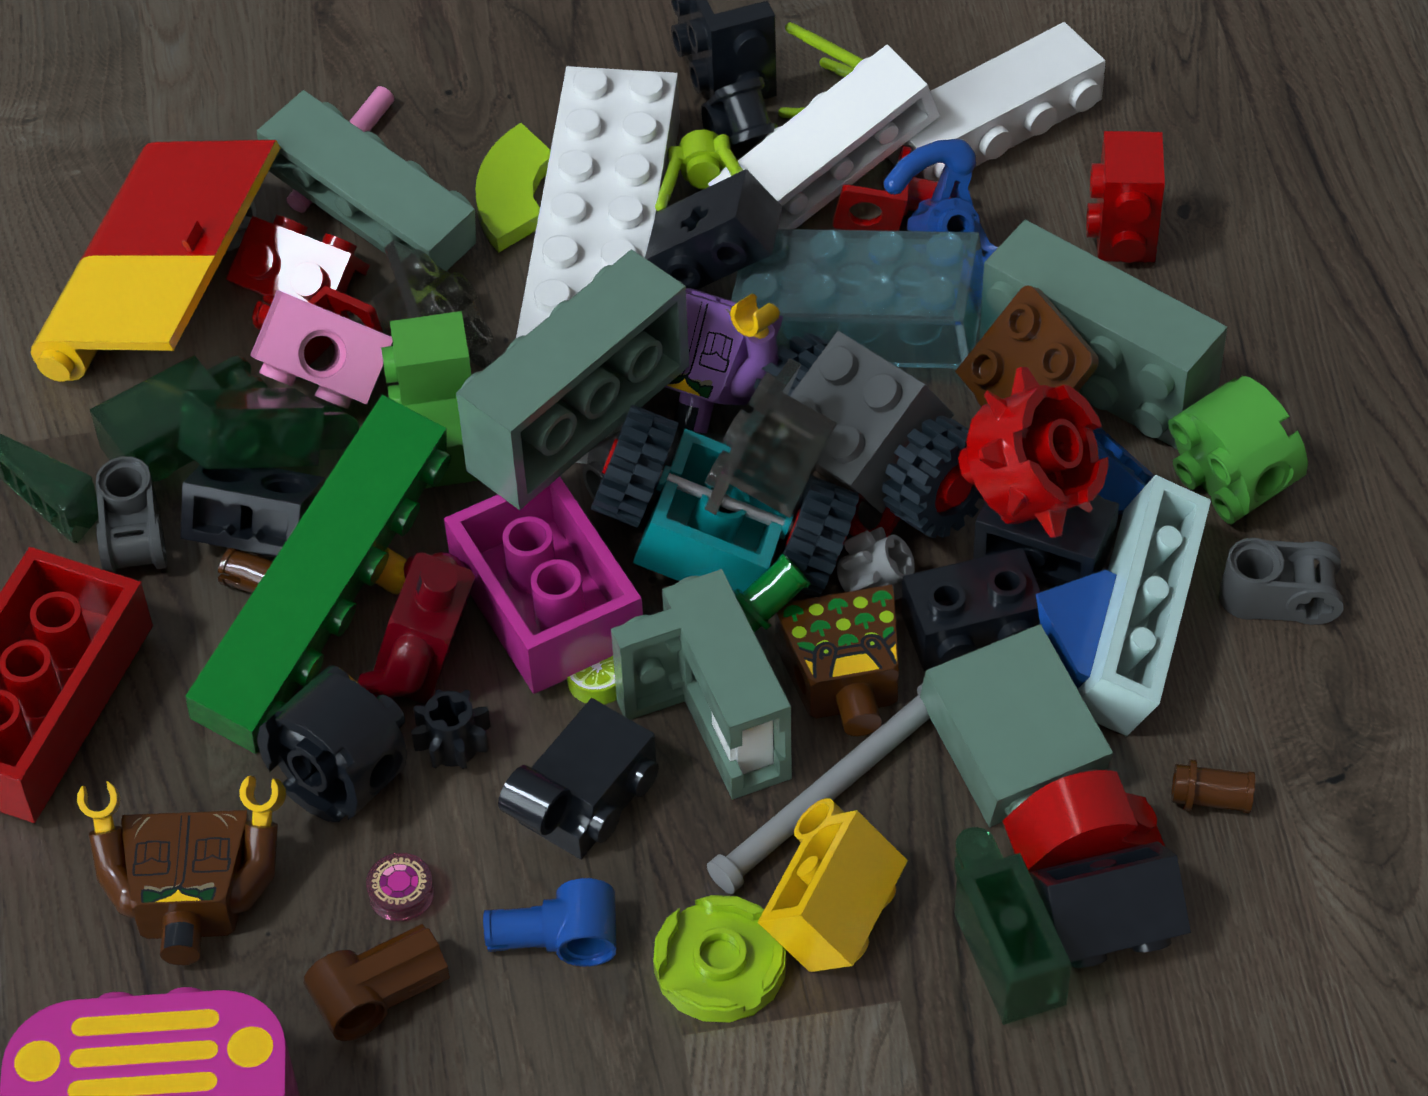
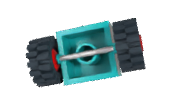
M631 405L619 437L614 439L602 470L604 475L591 510L638 527L654 487L658 482L656 490L659 493L633 563L677 581L689 576H702L722 569L733 592L737 588L743 592L769 569L778 539L780 538L783 540V543L777 554L776 562L782 554H785L811 583V585L800 592L813 597H820L844 546L851 527L850 523L856 512L859 494L811 476L792 515L787 512L800 476L799 473L688 429L684 430L669 466L665 465L662 470L673 442L678 422Z

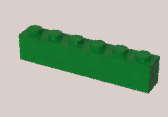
M381 395L185 697L191 720L252 753H257L259 749L257 739L260 726L292 698L299 685L304 687L317 676L324 661V654L320 652L332 634L340 637L349 626L357 608V604L353 601L364 583L373 586L379 579L389 557L385 550L396 534L403 537L412 527L420 510V503L417 500L427 484L434 488L445 475L451 461V455L447 453L446 427Z

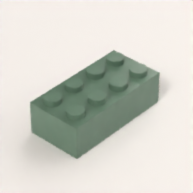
M1025 219L984 262L980 339L1022 287L1029 285L1039 288L1099 358L1096 371L1078 392L1094 407L1100 410H1107L1136 426L1146 436L1157 438L1177 449L1175 439L1168 426V421L1218 389L1227 326Z
M631 249L613 265L603 267L595 275L593 281L570 300L560 302L552 310L550 316L531 332L516 338L509 345L506 352L482 372L479 371L472 374L464 382L461 389L456 392L467 472L520 510L625 421L631 405L641 408L689 367L686 286Z

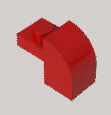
M1112 770L1085 771L1053 781L1034 792L1002 820L1022 875L1030 877L1031 871L1156 841L1165 846L1157 827V816L1147 802L1146 797L1126 793L1117 771Z

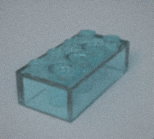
M777 229L772 255L738 271L731 301L739 302L753 293L757 296L758 309L767 303L777 306L780 315L783 316L776 336L778 347L783 345L789 349V339L795 336L803 339L804 333L818 335L830 342L836 332L840 331L897 367L957 369L975 347L981 314L984 262L979 232Z

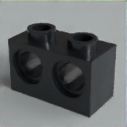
M208 456L188 476L182 485L181 539L276 557L325 483V477Z

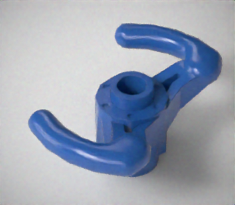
M962 139L937 140L916 148L896 164L883 182L886 191L889 194L896 195L901 193L910 181L927 167L936 163L945 164L932 198L920 202L918 208L908 218L907 230H909L910 237L914 242V247L920 252L927 254L955 255L984 271V262L998 247L989 242L980 224L979 214L973 207L968 190L972 171L976 167L975 152ZM974 250H976V251H978V252L984 254L985 256H982L981 254L975 252ZM983 285L962 292H939L932 298V307L939 313L964 314L980 310L982 307Z

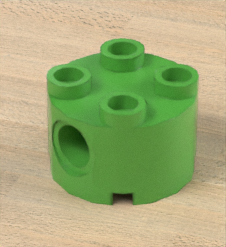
M1241 376L1237 380L1235 377L1168 421L1170 432L1175 439L1176 447L1180 454L1173 459V467L1177 476L1191 490L1201 486L1211 496L1213 507L1218 515L1228 524H1233L1304 477L1307 473L1308 459L1299 432L1296 431L1288 437L1280 424L1290 417L1282 404L1266 387L1251 377Z

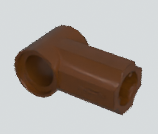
M420 924L359 955L351 950H338L327 954L308 969L303 983L336 1040L350 1041L373 1031L382 1023L389 1008L449 979L450 975L448 965L442 955L438 942L430 929Z

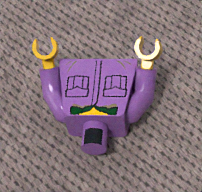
M686 288L689 367L666 386V388L680 392L674 421L678 422L679 428L707 433L714 403L746 405L751 400V397L758 392L753 388L756 378L765 379L769 374L761 368L770 362L777 365L779 361L776 336L783 316L780 315L777 306L767 303L758 309L757 296L753 293L739 302H734Z

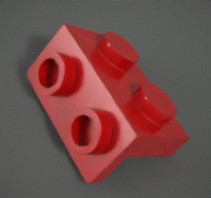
M276 214L273 223L252 216L226 280L263 296L267 294L275 296L276 291L280 290L308 302L324 286L345 294L353 273L366 276L370 265L354 256L357 246L344 239L325 233L322 242L305 236L308 227L284 216Z

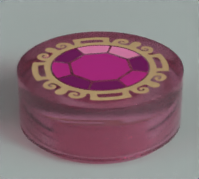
M408 853L387 855L378 860L368 872L366 888L370 905L379 916L387 920L407 921L414 919L424 913L433 900L434 886L431 871L428 865L415 855Z

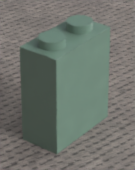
M1041 624L926 670L920 698L989 828L1003 822L1002 820L1029 796L1053 781L1080 772L1108 769L1113 751Z

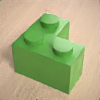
M462 311L390 321L393 346L381 347L386 383L399 382V384L387 386L389 398L447 428V453L451 455V461L445 475L437 486L478 481L477 478L466 470L456 392L461 389L464 382L471 376Z

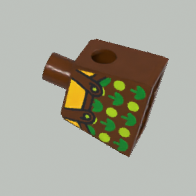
M892 584L788 602L774 615L775 644L808 715L814 718L840 715L844 731L850 736H865L873 733L882 723L878 708L891 706L898 701L899 664Z

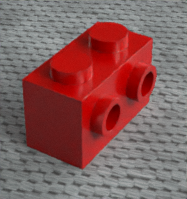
M1104 131L1101 163H1091L1090 198H1097V203L1087 204L1086 236L1087 238H1097V256L1103 261L1125 263L1156 261L1165 187L1162 132Z

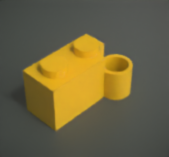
M825 798L810 806L797 821L794 836L801 843L757 922L809 972L850 967L861 958L869 945L868 936L882 910L894 898L896 883L908 862L858 810L844 812L832 799Z

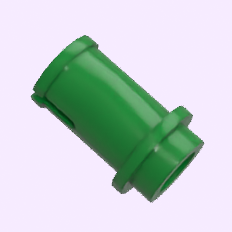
M782 554L779 560L746 590L742 592L737 588L734 594L755 633L760 627L768 630L772 626L769 619L801 590L811 585V583L801 570L785 554Z

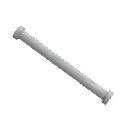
M923 683L918 686V695L731 853L726 857L718 854L708 862L707 870L714 882L726 893L733 894L744 884L743 876L794 834L797 821L810 806L825 798L834 800L929 720L930 717L926 707L920 698Z

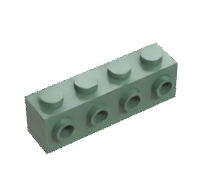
M303 90L257 130L258 140H277L280 146V150L269 169L270 173L430 286L476 244L475 209L461 193L445 189L431 179L419 164L414 161H405L389 150L376 134L370 131L363 132L346 120L342 113L331 103L320 102Z

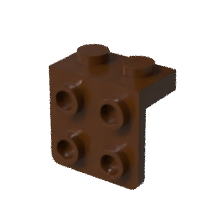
M1027 285L1019 290L955 372L973 392L976 401L982 407L988 404L984 397V393L987 390L1002 399L1011 396L1016 369L1019 367H1028L1040 386L1057 387L1065 384L1078 392L1096 371L1099 358L1039 288Z

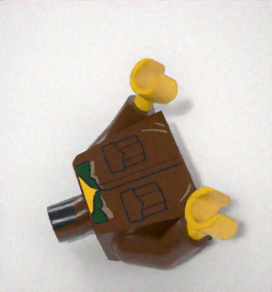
M247 776L241 783L239 790L240 799L244 806L253 811L252 821L249 820L247 810L122 815L121 826H114L113 815L120 806L118 789L112 783L106 781L110 794V803L104 810L96 812L89 808L87 790L83 785L77 794V803L85 815L93 818L95 830L89 832L97 881L119 914L135 918L140 936L147 939H161L160 957L169 964H193L200 959L201 937L228 936L233 933L237 926L239 914L250 910L275 876L278 824L272 822V812L278 810L284 804L286 798V789L277 778L272 779L271 798L263 805L257 803L254 797L256 787L255 776Z

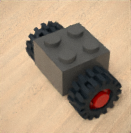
M840 331L836 332L830 342L812 333H804L803 339L799 336L789 339V349L783 345L778 347L777 355L779 361L777 365L770 362L761 368L769 374L765 379L756 378L753 388L759 391L760 394L751 397V407L756 409L752 414L753 418L760 424V427L771 434L801 462L838 486L859 494V500L882 514L886 507H888L890 512L931 538H936L937 535L942 538L950 536L951 527L958 531L965 526L964 516L966 514L973 518L979 511L975 504L979 498L983 500L984 498L975 484H971L964 479L958 460L960 451L967 447L966 439L969 429L953 420L952 417L955 414L918 379Z

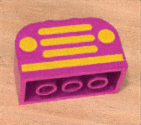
M192 987L176 988L167 994L136 996L125 992H109L101 995L99 998L68 1000L50 1005L28 1018L11 1037L4 1052L0 1081V1096H300L284 1032L275 1014L258 999L241 992L229 990L202 991Z

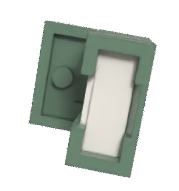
M722 569L702 576H689L680 580L675 585L663 588L662 612L653 615H640L630 619L623 625L611 628L616 697L623 716L632 720L685 701L732 800L792 779L791 706Z

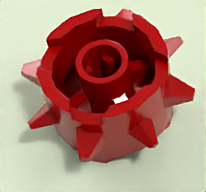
M1019 367L1016 369L1011 396L1002 399L989 390L984 393L988 404L983 405L971 420L966 439L967 447L960 451L958 457L960 470L964 479L971 484H975L988 506L996 511L1006 524H1018L1037 518L1049 537L1057 538L1062 535L1067 509L1078 506L1090 513L1093 510L1090 501L1094 500L1104 486L1109 466L1108 457L1098 458V445L1093 430L1101 428L1102 425L1087 399L1074 388L1065 384L1057 387L1040 386L1028 367Z

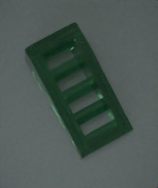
M0 434V479L64 537L75 544L78 543L99 518L97 494L92 477Z

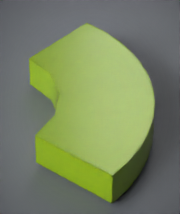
M522 123L510 129L491 147L480 166L476 179V204L480 225L485 236L498 253L536 231L540 207L534 199V194L541 179L546 176L551 152Z

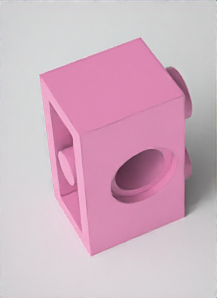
M277 290L250 356L263 362L260 374L292 387L296 377H301L319 385L315 396L348 409L352 399L364 404L368 403L383 366L381 347L391 346L393 341L391 336ZM316 336H327L334 344L335 354L333 360L329 365L321 369L309 367L304 358L306 344Z

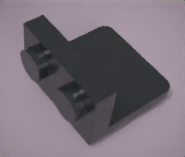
M671 0L673 10L678 17V24L671 26L673 44L679 57H688L691 81L698 94L705 92L709 100L715 95L714 92L720 88L747 79L763 77L765 86L761 89L763 99L777 96L775 14L768 0L714 14L707 0Z

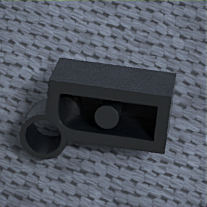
M591 697L532 767L522 765L510 775L501 790L498 807L502 812L518 820L521 825L582 860L596 842L603 843L612 835L618 825L622 810L633 797H642L653 785L659 770V765L656 762L655 734Z

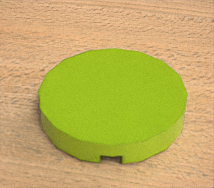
M710 895L695 900L694 906L686 908L681 913L679 908L667 917L655 938L654 974L662 994L678 1011L705 1022L730 1023L755 1015L774 1000L785 980L787 952L783 946L757 923L764 911L761 906L738 896Z

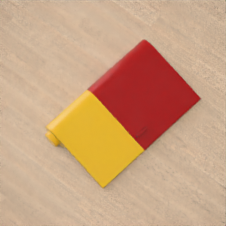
M277 140L148 143L140 152L31 347V355L39 371L54 381L79 380L85 375L98 350L174 351L280 150Z

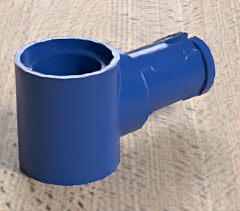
M580 878L562 884L556 890V898L544 899L541 906L506 910H484L483 929L488 952H496L517 948L546 947L547 952H556L560 960L567 964L596 966L606 963L616 955L615 890L605 881L593 878Z

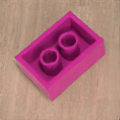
M560 476L520 510L500 495H495L444 518L449 554L457 557L464 564L465 568L472 570L476 574L470 595L533 694L566 680L567 677L613 656L611 628L623 625L630 619L643 615L641 596Z

